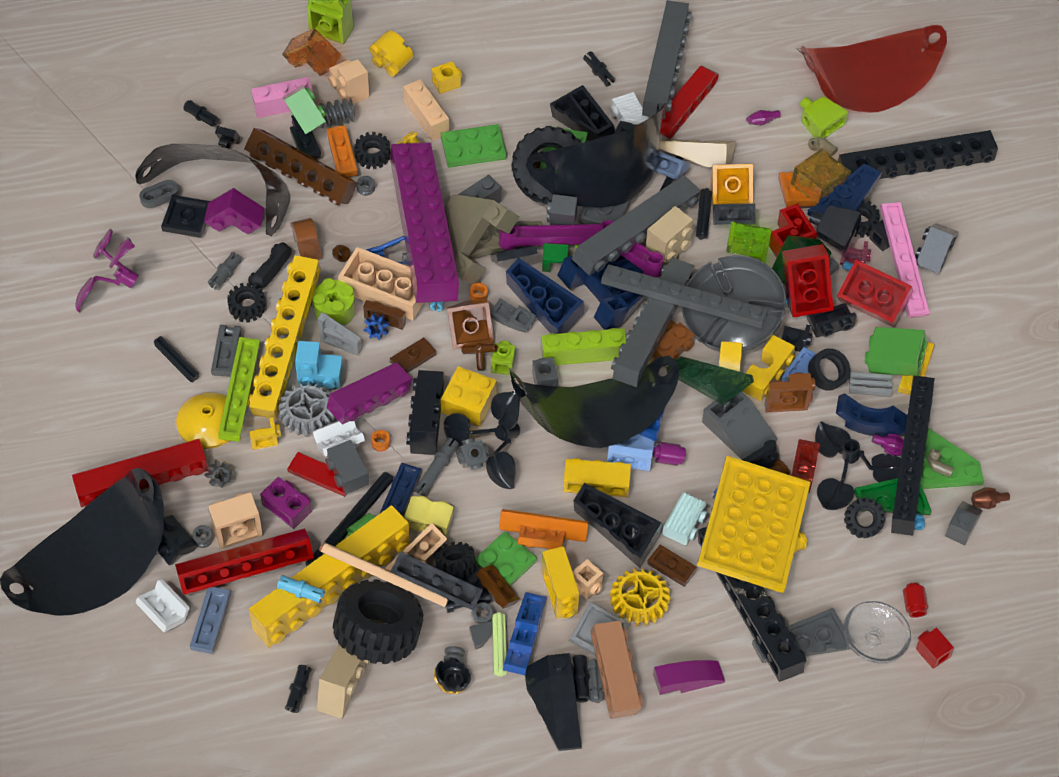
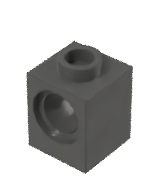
M539 358L533 360L532 374L534 383L537 385L558 386L554 359Z

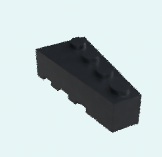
M418 370L417 378L413 379L415 396H411L412 414H409L408 426L410 429L407 432L406 445H410L411 454L435 455L437 452L441 398L444 389V372Z
M584 483L573 500L574 511L641 568L661 534L662 522Z

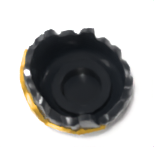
M455 658L444 662L441 660L434 669V679L443 692L459 694L470 684L471 673H469L468 668H465V664H461L459 661L456 662Z

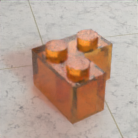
M315 28L292 38L282 54L295 68L307 63L320 76L328 73L329 68L335 66L341 56Z

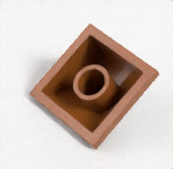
M486 298L464 301L447 308L453 349L478 343H494L489 302Z

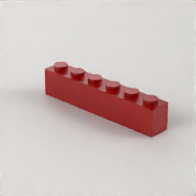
M200 439L76 473L72 475L80 506L84 507L125 477L132 469L141 468L145 470L160 486L171 481H179L188 476L200 475L208 471ZM142 479L140 481V489L149 488L148 481Z
M304 528L175 564L183 595L314 559L310 538Z

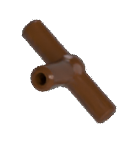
M478 343L476 345L463 346L461 352L463 354L476 353L477 370H484V353L497 352L498 346L497 344Z

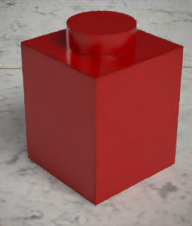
M937 627L930 632L926 630L918 637L919 641L916 650L932 669L951 658L954 647Z

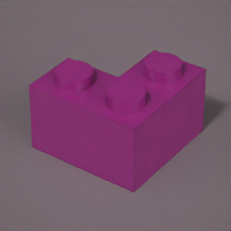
M232 188L208 203L204 223L219 232L233 225L242 232L250 234L261 227L265 208L235 188Z

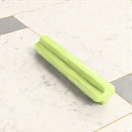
M497 612L492 615L493 673L498 677H502L507 674V671H503L507 655L505 614Z

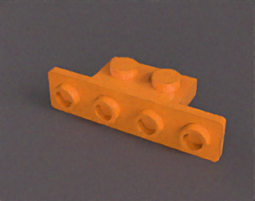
M502 509L499 529L518 532V544L550 550L563 547L564 539L586 542L589 523L583 520Z

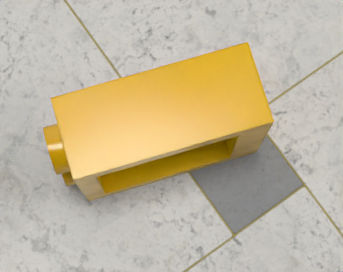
M563 546L542 551L541 573L556 619L570 618L578 614L579 591L565 548Z

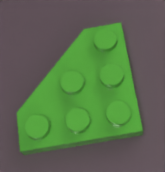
M928 428L921 478L922 488L934 489L983 485L984 478L980 462ZM931 449L941 452L939 459L942 463L954 467L950 477L931 469L927 461V455H929Z

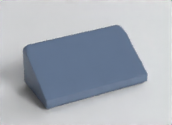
M660 152V161L656 172L677 180L687 171L690 164Z

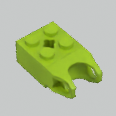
M308 0L309 33L344 45L353 30L351 0Z

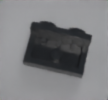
M843 303L833 306V311L807 315V320L817 338L829 336L842 330H850L855 326L856 313H851L847 304Z
M173 515L164 517V529L157 552L168 565H172L177 556L195 551L197 544Z

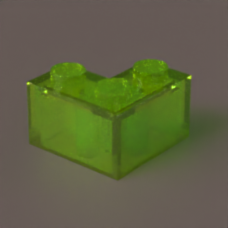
M731 222L726 252L752 257L766 264L772 229Z

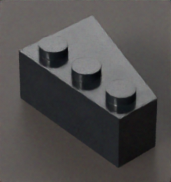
M584 85L550 103L553 118L572 130L588 132L587 140L589 141L612 135L615 132L614 124Z

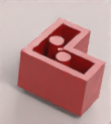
M798 203L780 210L777 223L779 229L771 231L769 247L777 258L788 235L816 239L817 232L812 224L809 223L808 218Z

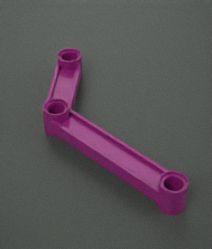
M605 220L601 224L514 225L509 234L500 230L498 244L505 250H512L516 246L544 245V243L582 244L614 221ZM638 243L633 245L627 253L623 252L620 254L643 270V274L656 278L661 276L664 261L662 254L651 252Z

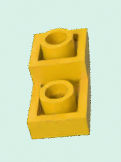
M721 342L718 387L732 388L737 386L740 388L742 343Z

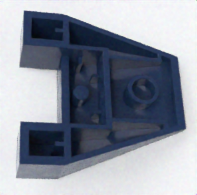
M619 255L614 262H608L601 271H595L591 275H588L572 260L573 256L564 258L557 274L568 289L585 285L598 299L600 304L594 319L604 330L622 326L647 299V296L601 284L602 276L608 264L643 274V270L622 255Z

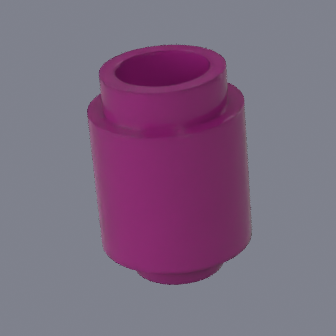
M659 441L658 445H654L652 457L655 458L656 463L675 466L683 464L686 455L685 447H681L680 444Z

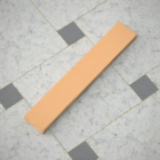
M322 542L319 548L325 554L443 607L446 606L447 598L401 578L386 569L326 542Z

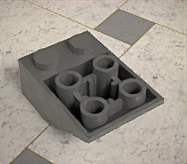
M733 386L704 408L702 423L741 460L762 448L766 441H777L778 439L750 398L737 386Z

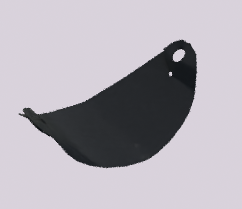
M666 103L663 104L660 111L658 104L655 115L629 130L530 155L526 163L530 176L551 194L577 197V206L603 208L626 203L643 190L657 170L660 161V128ZM536 161H542L546 164V168L537 169L533 164Z
M670 356L658 357L648 364L637 387L612 378L574 387L537 385L523 382L509 368L513 389L522 405L540 426L559 439L592 448H604L624 442L648 428L664 411L675 392L680 375L676 359ZM665 365H670L671 371L665 376H660V369Z
M141 468L130 470L125 477L95 498L70 521L22 557L15 565L4 571L0 578L2 591L13 604L23 609L55 616L84 613L104 606L126 593L146 572L161 543L164 529V503L157 482L148 472ZM142 479H146L149 483L147 493H143L140 489V481ZM12 583H18L23 586L24 592L15 594L11 592L9 587Z

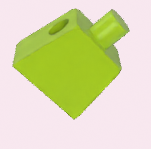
M805 97L800 102V106L803 108L801 122L814 138H827L846 125L848 111L828 98L820 97L813 102L808 97Z

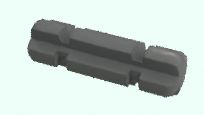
M594 658L587 662V668L590 671L588 672L590 675L589 690L592 691L590 692V701L600 703L604 699L603 691H601L603 686L597 660Z

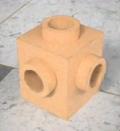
M588 559L572 571L579 595H582L586 600L592 594L595 596L601 591L603 587V572Z

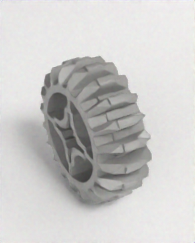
M300 382L298 388L292 386L291 391H285V397H281V404L278 407L279 417L284 427H288L290 433L295 431L297 436L304 433L307 437L308 433H312L314 430L334 422L335 417L327 409L331 391L327 392L325 386L320 388L318 383L311 386L310 382L307 383V386H303Z

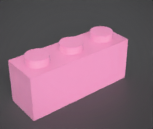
M309 77L252 88V99L257 118L290 112L291 110L282 97L301 85L305 89L309 87L313 93Z

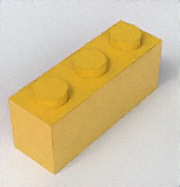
M579 458L566 459L563 492L578 493L582 485L586 483L609 496L628 498L631 464L603 462L602 460L589 461Z

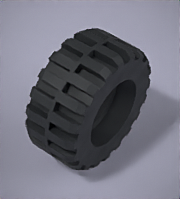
M545 126V128L538 127L533 132H528L524 135V138L516 145L511 163L513 177L520 190L537 203L540 202L547 205L548 201L552 202L553 194L530 176L526 167L527 158L545 147L563 148L582 143L579 138H576L572 132L558 126L557 128Z
M374 579L369 582V580H363L360 584L355 583L345 589L339 597L333 621V633L342 648H346V652L351 656H357L359 660L364 661L365 659L373 664L377 662L389 664L391 661L395 663L402 660V658H406L415 650L424 621V613L419 601L414 599V595L410 591L406 592L405 589L388 581L380 582V580ZM369 619H377L387 624L376 623Z

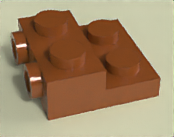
M671 320L652 357L657 359L658 357L670 356L677 360L684 351L687 352L694 346L695 334L681 322L676 324Z
M797 372L789 374L788 382H769L764 405L765 412L808 410L809 402L813 401L812 391L815 390V379L811 378L810 373Z

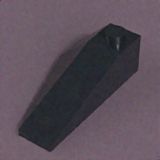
M570 653L547 655L528 665L525 674L527 692L534 701L539 715H541L557 750L582 749Z

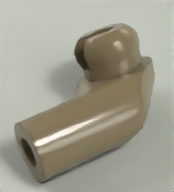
M822 137L811 138L808 141V146L813 151H826L833 156L838 150L836 146Z

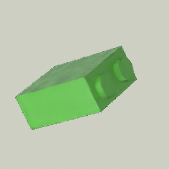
M875 327L873 335L869 338V351L865 353L864 358L869 372L919 376L928 344L925 330Z

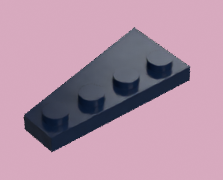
M863 164L849 175L845 182L841 185L838 184L833 189V192L821 198L816 206L809 208L807 215L811 216L813 211L824 215L828 206L858 211L880 179L882 172Z

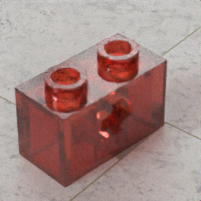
M799 439L791 476L811 482L808 491L810 493L820 443Z

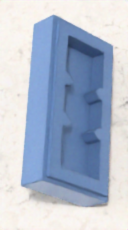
M803 347L782 376V380L788 382L789 374L797 372L808 373L809 361L817 353Z

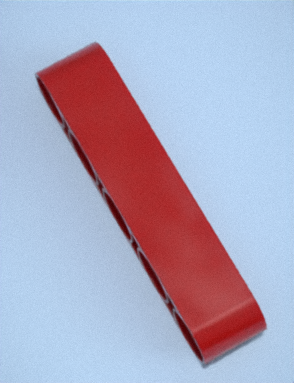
M702 65L698 67L672 99L671 112L667 111L666 118L662 119L660 128L662 136L671 139L716 85L719 78L718 73Z

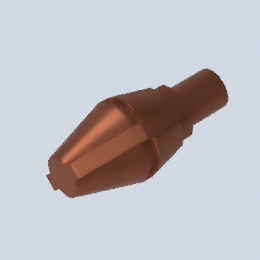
M990 487L973 492L971 497L973 506L984 509L994 508L1000 501L1010 500L1009 492L999 493L995 488Z

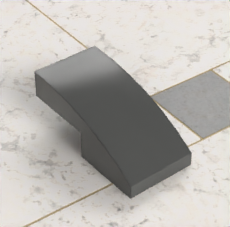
M501 298L490 312L493 320L525 333L537 317L519 305L516 308Z

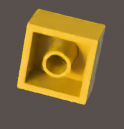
M458 366L441 398V413L446 415L454 413L464 414L469 418L471 424L481 427L491 407L492 399L497 394V380Z

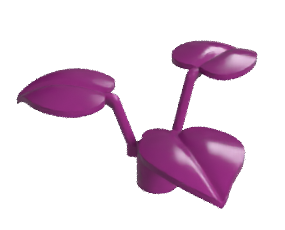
M111 228L98 243L93 258L96 259L102 252L111 260L110 268L114 265L118 266L113 274L116 280L100 276L90 277L80 289L76 298L75 306L79 313L81 303L96 281L100 280L116 285L122 283L131 288L138 279L139 274L118 261L124 254L135 247L130 238L127 237L120 244L114 257L106 252L105 246L110 241L113 233Z

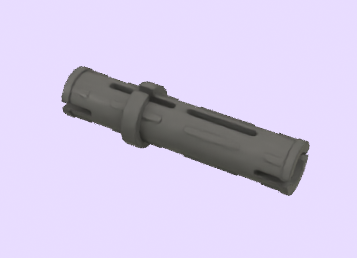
M447 438L441 450L435 453L433 462L414 488L417 494L422 489L420 495L426 496L443 468L448 466L451 456L459 447L456 440L452 444L453 439Z

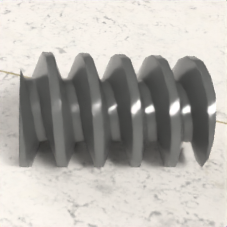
M351 97L349 103L346 98H343L342 104L338 100L334 101V106L328 101L326 108L323 103L319 104L326 114L323 118L329 127H331L332 120H334L336 125H339V119H342L345 124L347 117L354 122L355 111Z

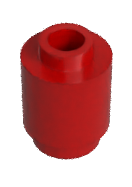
M919 583L907 584L906 588L902 590L906 612L912 618L925 616L928 609L925 587Z

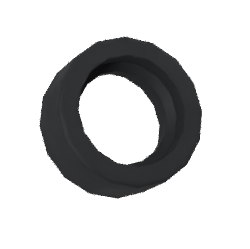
M826 348L818 352L811 358L808 364V373L811 374V378L815 379V385L825 391H831L840 387L850 376V364L846 356L833 348ZM822 359L831 360L838 369L837 380L832 381L823 375L820 369V361Z

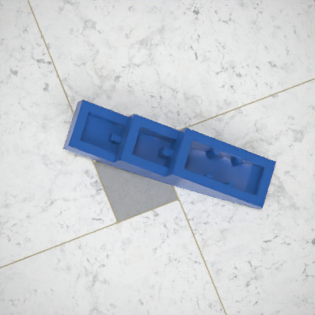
M525 592L504 661L503 671L521 675L526 674L547 600L546 596Z

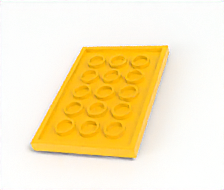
M726 456L696 566L783 593L786 588L811 482Z

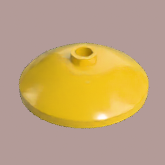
M205 392L197 394L184 402L177 413L176 426L179 435L185 442L200 439L203 449L217 448L229 442V440L218 439L226 395L216 392Z

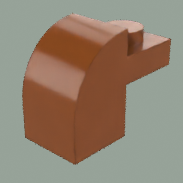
M312 218L290 222L300 256L311 259L322 258L317 239L318 235Z

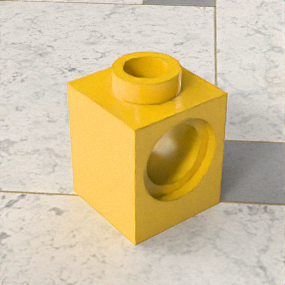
M453 61L431 68L432 83L439 94L461 87L462 72L459 67L456 68Z

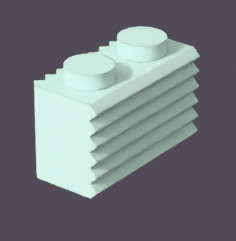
M683 492L663 527V536L687 546L690 540L694 541L699 530L697 526L699 523H704L708 514L705 511L706 502H702V500H698Z

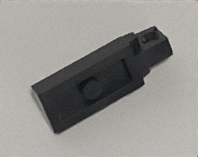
M291 115L293 126L290 127V133L296 148L315 159L322 158L313 132L310 131L305 134L294 115Z

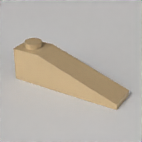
M660 139V149L705 167L731 164L736 146V141L710 140L702 143L699 140H685V142H681L682 140Z

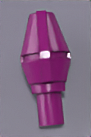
M758 110L749 115L746 121L748 124L765 125L773 119L780 118L781 113L779 110Z
M876 434L873 435L871 442L881 445L884 448V452L892 456L902 455L904 439L899 435L888 434L884 437Z

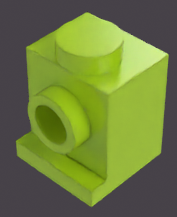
M509 341L494 343L497 344L498 350L493 352L491 373L510 375L509 368L513 370L515 345H512Z

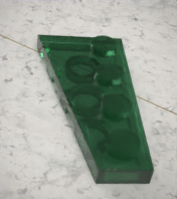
M683 356L676 359L680 374L678 380L722 405L754 382L753 375ZM670 365L666 367L667 373L671 371Z

